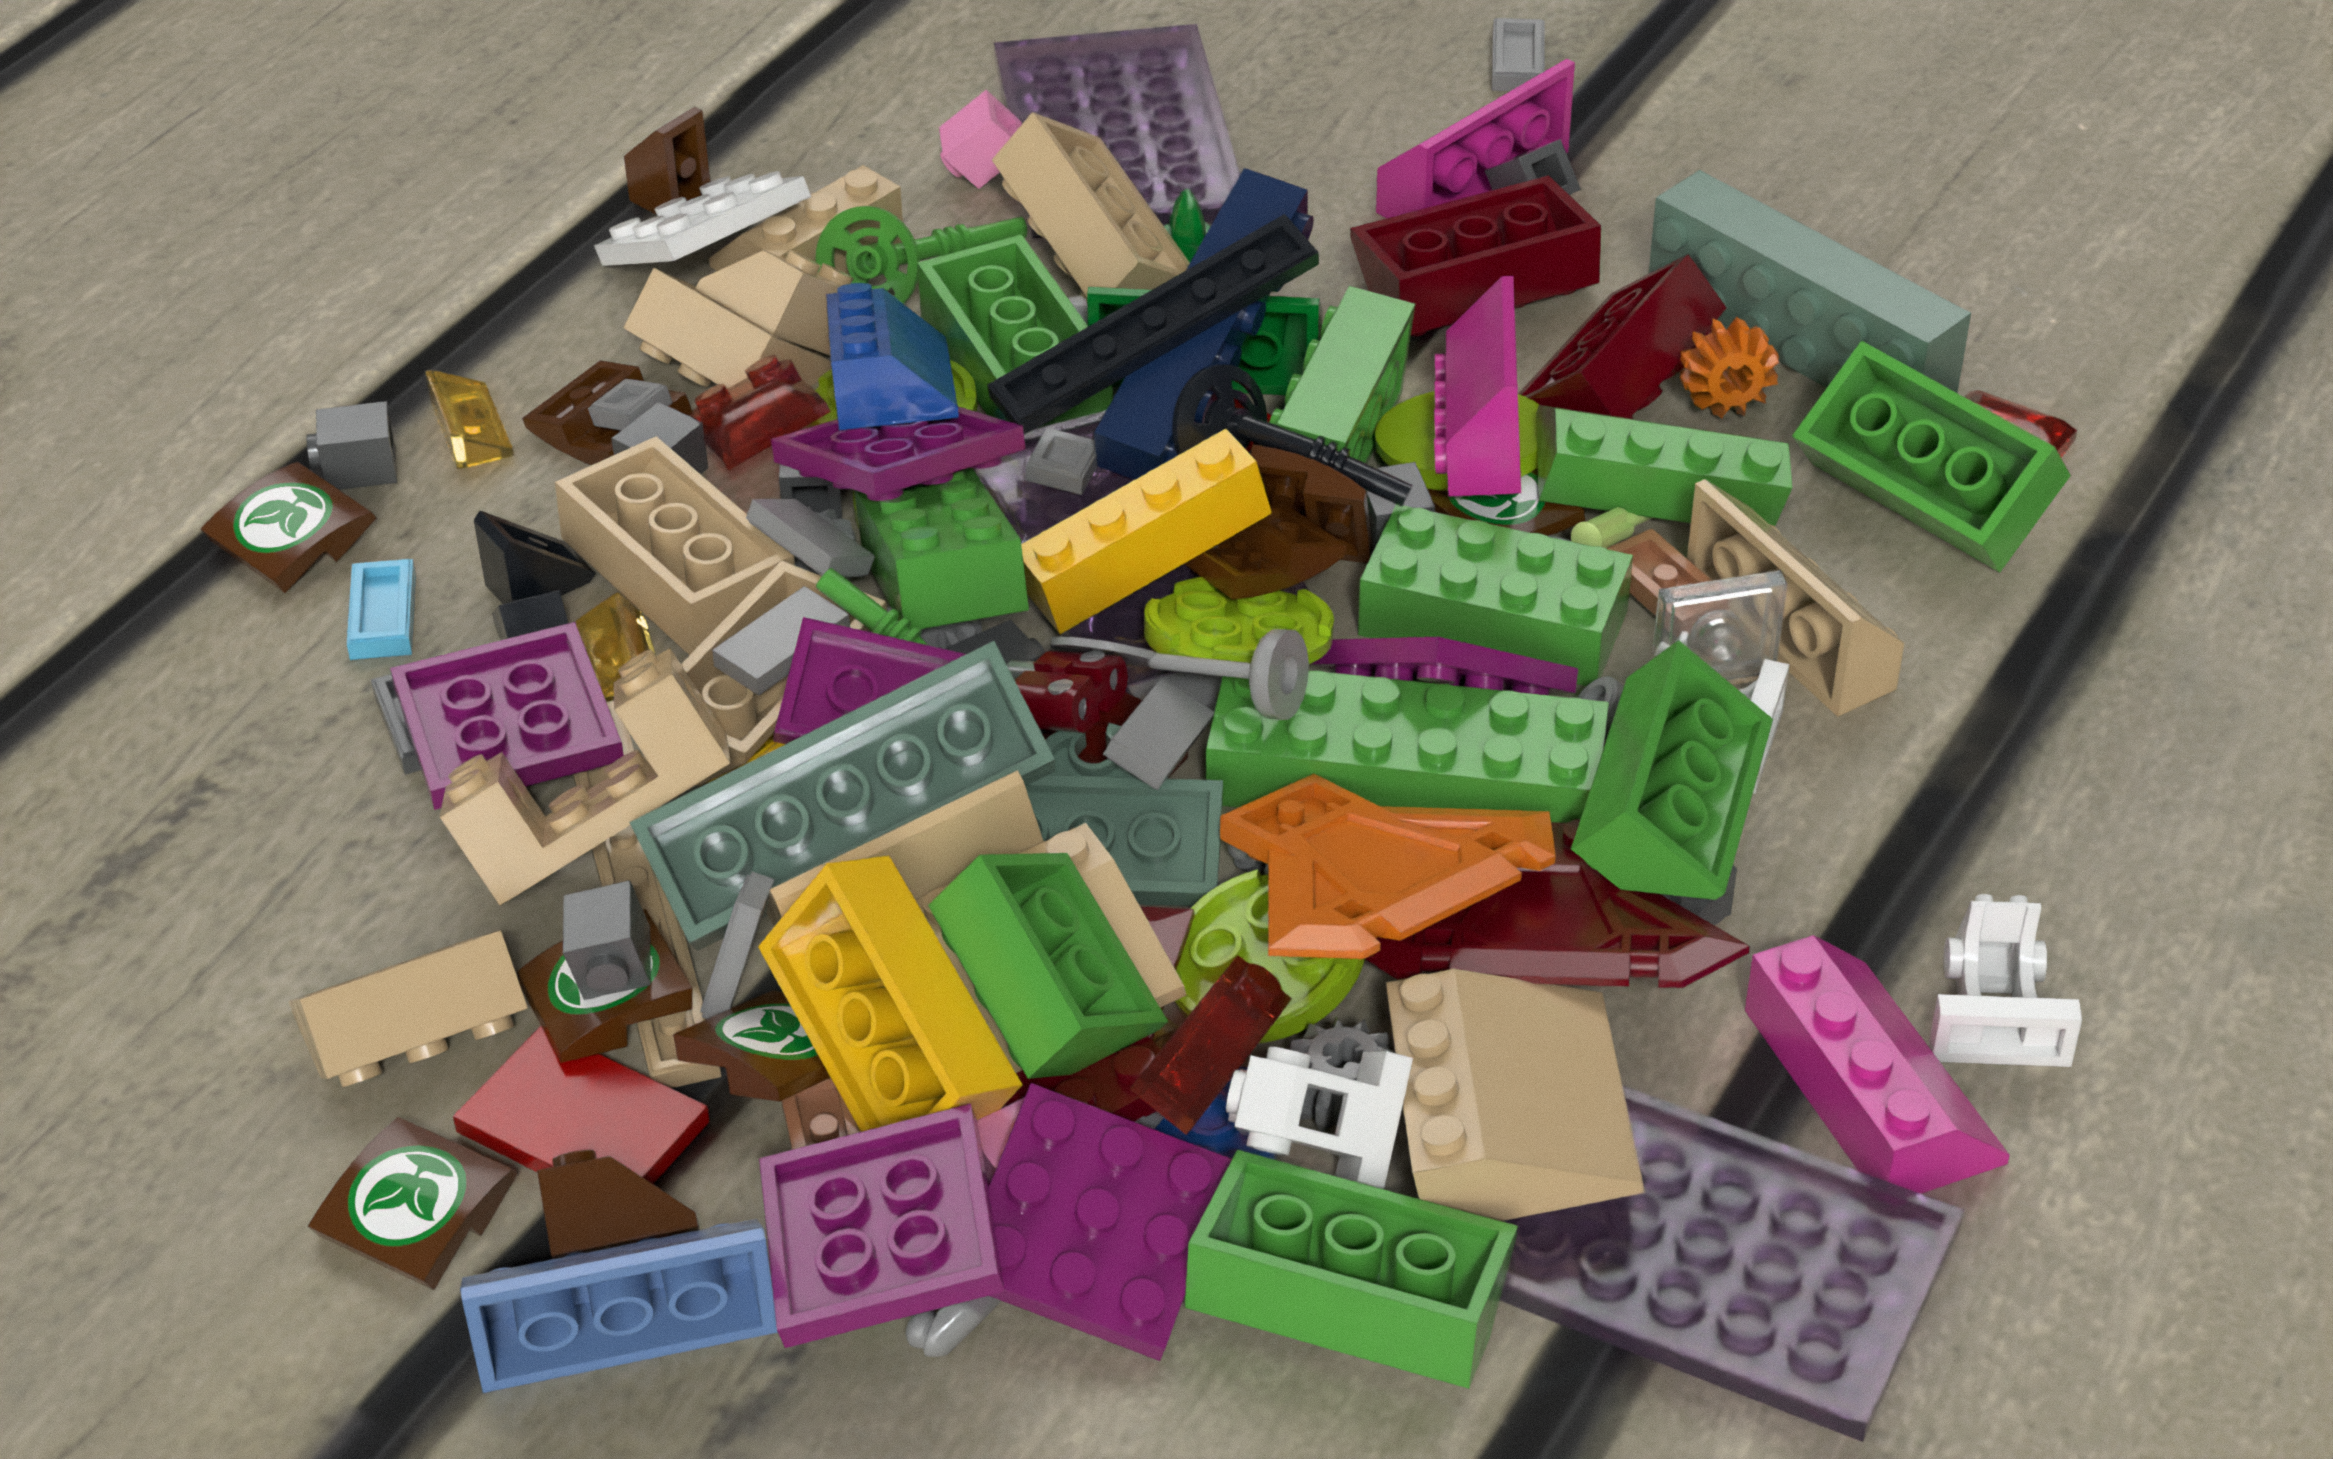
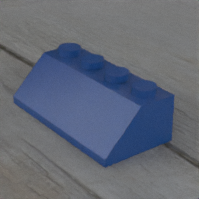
M851 283L838 287L837 293L826 294L831 366L839 430L959 418L947 340L942 333L884 288L872 289V286L867 283Z

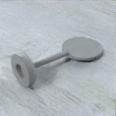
M1274 629L1266 633L1260 639L1253 653L1251 663L1160 654L1125 644L1077 637H1052L1050 641V648L1056 651L1080 653L1102 651L1105 655L1121 656L1126 665L1249 679L1250 695L1254 706L1264 717L1269 719H1290L1298 711L1304 699L1308 683L1309 662L1307 647L1303 637L1296 630Z

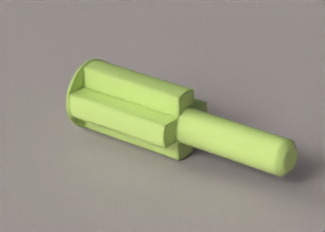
M1616 507L1593 519L1576 524L1571 532V542L1608 548L1631 537L1635 526L1652 519V517L1639 516L1626 511L1624 508Z

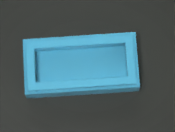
M413 559L352 564L347 629V649L350 660L412 655L416 572Z

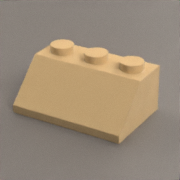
M862 165L817 192L810 194V198L767 218L764 222L735 238L709 257L710 267L719 271L763 250L785 259L789 250H792L816 262L817 243L823 229L832 218L842 211L858 206H874L891 212L903 222L901 188L894 182ZM860 220L851 224L846 229L852 234L859 229L867 227L880 228V222ZM866 236L859 240V242L863 246L878 242V237ZM899 236L895 239L893 244L902 242ZM835 248V268L848 274L849 271L846 265L847 251Z
M653 268L623 327L643 340L639 347L641 351L667 364H670L672 358L681 362L678 373L705 387H708L711 381L720 385L716 394L718 397L746 411L751 402L770 410H775L818 382L820 376L832 369L831 360L815 350L766 332L695 290L696 285L656 268Z
M501 930L464 940L289 1001L294 1018L321 1079H329L338 1075L342 1087L382 1074L379 1061L405 1052L410 1064L449 1050L445 1037L471 1029L474 1039L478 1040L513 1028L515 1026L511 1014L528 1009Z

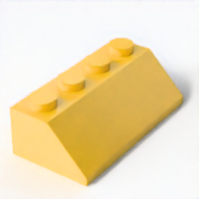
M1224 429L1024 542L1021 546L1028 596L1058 633L1062 634L1267 517L1272 512L1256 460L1227 429Z
M890 856L827 863L758 946L861 1132L971 1104L975 1117L978 1120L1000 1110L1022 1086L1020 1079Z

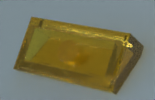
M425 371L430 402L457 469L514 456L512 445L485 382L438 371Z
M619 592L611 595L574 621L606 702L614 701V682L622 678L618 670L625 663L650 649L656 655L644 615Z

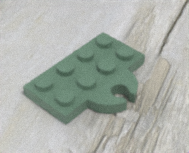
M1112 723L1108 724L1106 747L1121 726ZM1058 731L1045 740L1055 758L1056 771L1025 786L1043 841L1051 839L1058 833L1069 831L1086 823L1114 859L1138 904L1193 906L1200 898L1219 885L1220 816L1223 809V780L1166 779L1159 790H1156L1110 759L1095 764L1082 761L1078 755L1086 748L1085 733Z

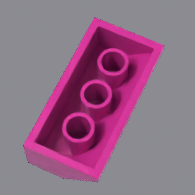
M1569 59L1563 60L1378 167L1376 213L1385 218H1390L1491 191L1492 188L1484 170L1526 151L1561 139L1566 153H1568L1575 62Z
M1503 276L1446 331V353L1435 354L1436 474L1447 473L1448 496L1521 493L1513 276Z
M1814 935L1752 955L1745 1012L1883 1207L2008 1164L2010 1154L1865 962Z

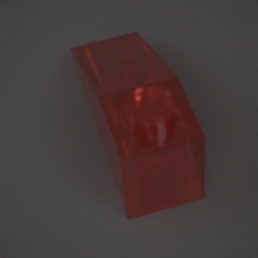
M1237 955L1132 1085L1130 1090L1187 1135L1232 1078L1235 1070L1239 1069L1275 1023L1292 998L1281 990L1279 981L1270 971L1260 965L1249 964Z

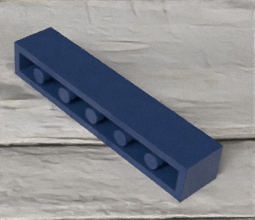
M1243 168L1186 270L1283 214L1309 240L1314 217L1308 215V189ZM1283 286L1274 290V292H1279ZM1270 293L1125 377L1094 432L1098 467L1136 480L1178 456L1173 440L1172 424L1174 409L1180 392L1195 373L1207 366L1215 364L1239 366L1242 354L1241 346L1247 335L1255 336L1258 333L1266 312L1265 302ZM1212 388L1200 400L1194 423L1204 424L1210 405L1217 399Z

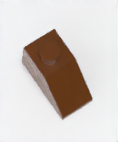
M697 107L691 108L655 130L624 155L629 201L656 214L655 208L670 200L685 197L686 201L702 196L699 188L711 181L703 111Z
M594 1150L574 1151L553 1158V1167L537 1170L553 1259L563 1258L573 1253H588L637 1243L649 1238H662L700 1230L696 1213L611 1156L597 1158L596 1151Z

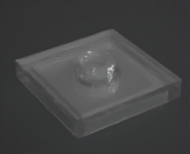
M1781 570L1659 589L1652 659L1656 657L1654 654L1661 641L1671 646L1682 631L1689 632L1687 647L1732 685L1756 681L1764 660L1777 661L1788 586Z

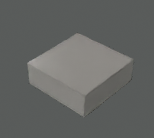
M624 379L591 404L588 410L594 426L623 430L657 402L666 406L673 402L666 385Z
M1047 428L1026 464V481L1082 495L1098 467L1095 440Z

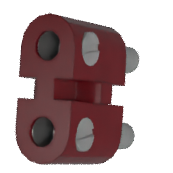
M1049 650L1035 662L1010 660L1007 663V667L1039 729L1085 733L1100 720L1099 711L1109 712L1122 699L1127 688L1128 672L1123 658L1117 655H1105L1102 651L1080 653Z

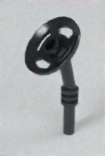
M1227 364L1207 366L1195 373L1180 392L1175 405L1172 424L1173 440L1177 455L1227 429L1244 448L1251 441L1253 445L1276 448L1316 460L1352 479L1366 491L1403 507L1413 485L1351 457L1349 448L1344 447L1341 451H1338V443L1332 441L1329 445H1325V437L1321 435L1316 439H1312L1267 422L1266 404L1258 384L1247 372L1239 367ZM1232 381L1237 382L1247 390L1253 403L1246 394L1233 389ZM1212 388L1217 399L1210 405L1204 424L1194 423L1200 400ZM1234 399L1237 400L1243 406V408H1235Z

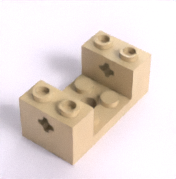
M671 648L658 656L651 649L635 656L618 670L622 678L614 682V710L644 756L641 755L639 750H634L612 763L605 770L608 778L586 791L583 785H577L567 790L550 803L549 808L552 813L545 816L502 752L488 761L485 760L482 754L477 755L458 766L448 775L452 783L445 788L440 819L500 906L630 826L629 822L661 807L730 764L727 734Z

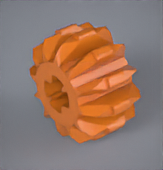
M1736 316L1729 327L1725 329L1721 321L1713 318L1712 333L1704 336L1702 333L1692 331V341L1696 348L1680 351V360L1685 367L1680 372V381L1685 390L1690 391V398L1698 408H1701V410L1710 407L1713 414L1722 419L1733 406L1737 414L1745 417L1746 403L1753 399L1756 402L1766 404V395L1762 387L1778 384V375L1773 367L1779 363V356L1773 345H1769V338L1760 327L1754 326L1749 328L1744 320Z

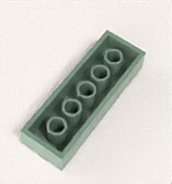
M1698 170L1656 197L1649 273L1689 254L1727 307L1717 319L1722 322L1725 329L1729 327L1736 316L1744 320L1749 328L1754 326L1760 327L1768 336L1769 345H1773L1777 351L1779 362L1826 388L1862 340L1958 393L1971 312L1701 170Z
M992 641L629 823L688 942L699 951L724 938L735 901L746 876H750L752 872L775 879L772 887L774 888L1017 770L1025 786L1055 772V758L995 641ZM766 905V908H765V911H764V914H763V917H762V918L768 916V915H767V912H766V911H767V905Z

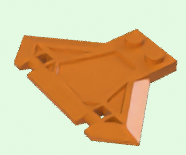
M1316 774L1305 777L1220 816V839L1247 853L1250 858L1268 864V956L1365 959L1380 951L1381 943L1376 938L1383 937L1401 941L1521 881L1522 872L1517 868L1541 871L1555 864L1556 859L1550 811L1378 806Z

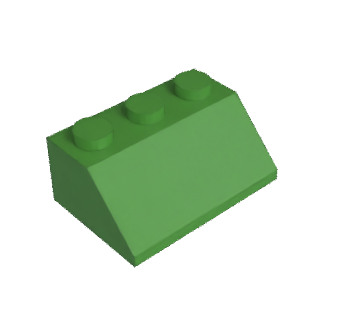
M1068 853L979 855L928 905L942 929V937L945 943L956 953L975 986V994L979 1002L990 1012L1008 1043V1050L1012 1059L1023 1069L1028 1079L1072 1075L1160 1030L1168 1023L1167 1018Z

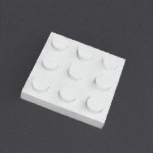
M779 171L771 172L758 178L754 174H748L732 181L730 176L719 178L699 188L702 196L686 201L685 197H680L655 208L657 217L641 222L640 218H634L611 227L609 231L612 238L596 244L594 247L602 266L675 261L810 198L809 189L803 176L782 178Z

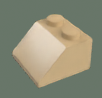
M763 250L701 278L695 290L776 337L831 356L826 294L837 293L838 287L851 284L854 278L828 264L823 263L821 266L792 250H789L786 259Z

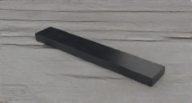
M1283 214L987 384L989 397L1009 422L1023 426L1024 435L1316 267L1319 265V252L1292 221Z

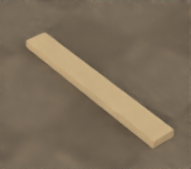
M614 701L606 702L622 741L623 753L626 755L634 751L630 734L614 710ZM610 765L572 774L575 786L583 785L586 791L608 778L605 770ZM630 825L591 849L600 885L602 887L628 880L631 881L642 909H646L692 986V1010L636 1023L649 1078L669 1088L721 1077V1071L718 1066L683 1062L677 1059L673 1034L706 1020L702 1018L703 1013L700 1012L703 1001L684 932Z

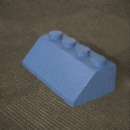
M758 1219L732 1224H718L707 1229L662 1238L644 1239L637 1243L588 1253H573L563 1258L513 1268H498L488 1273L463 1277L460 1287L483 1393L778 1333L766 1238L763 1226Z

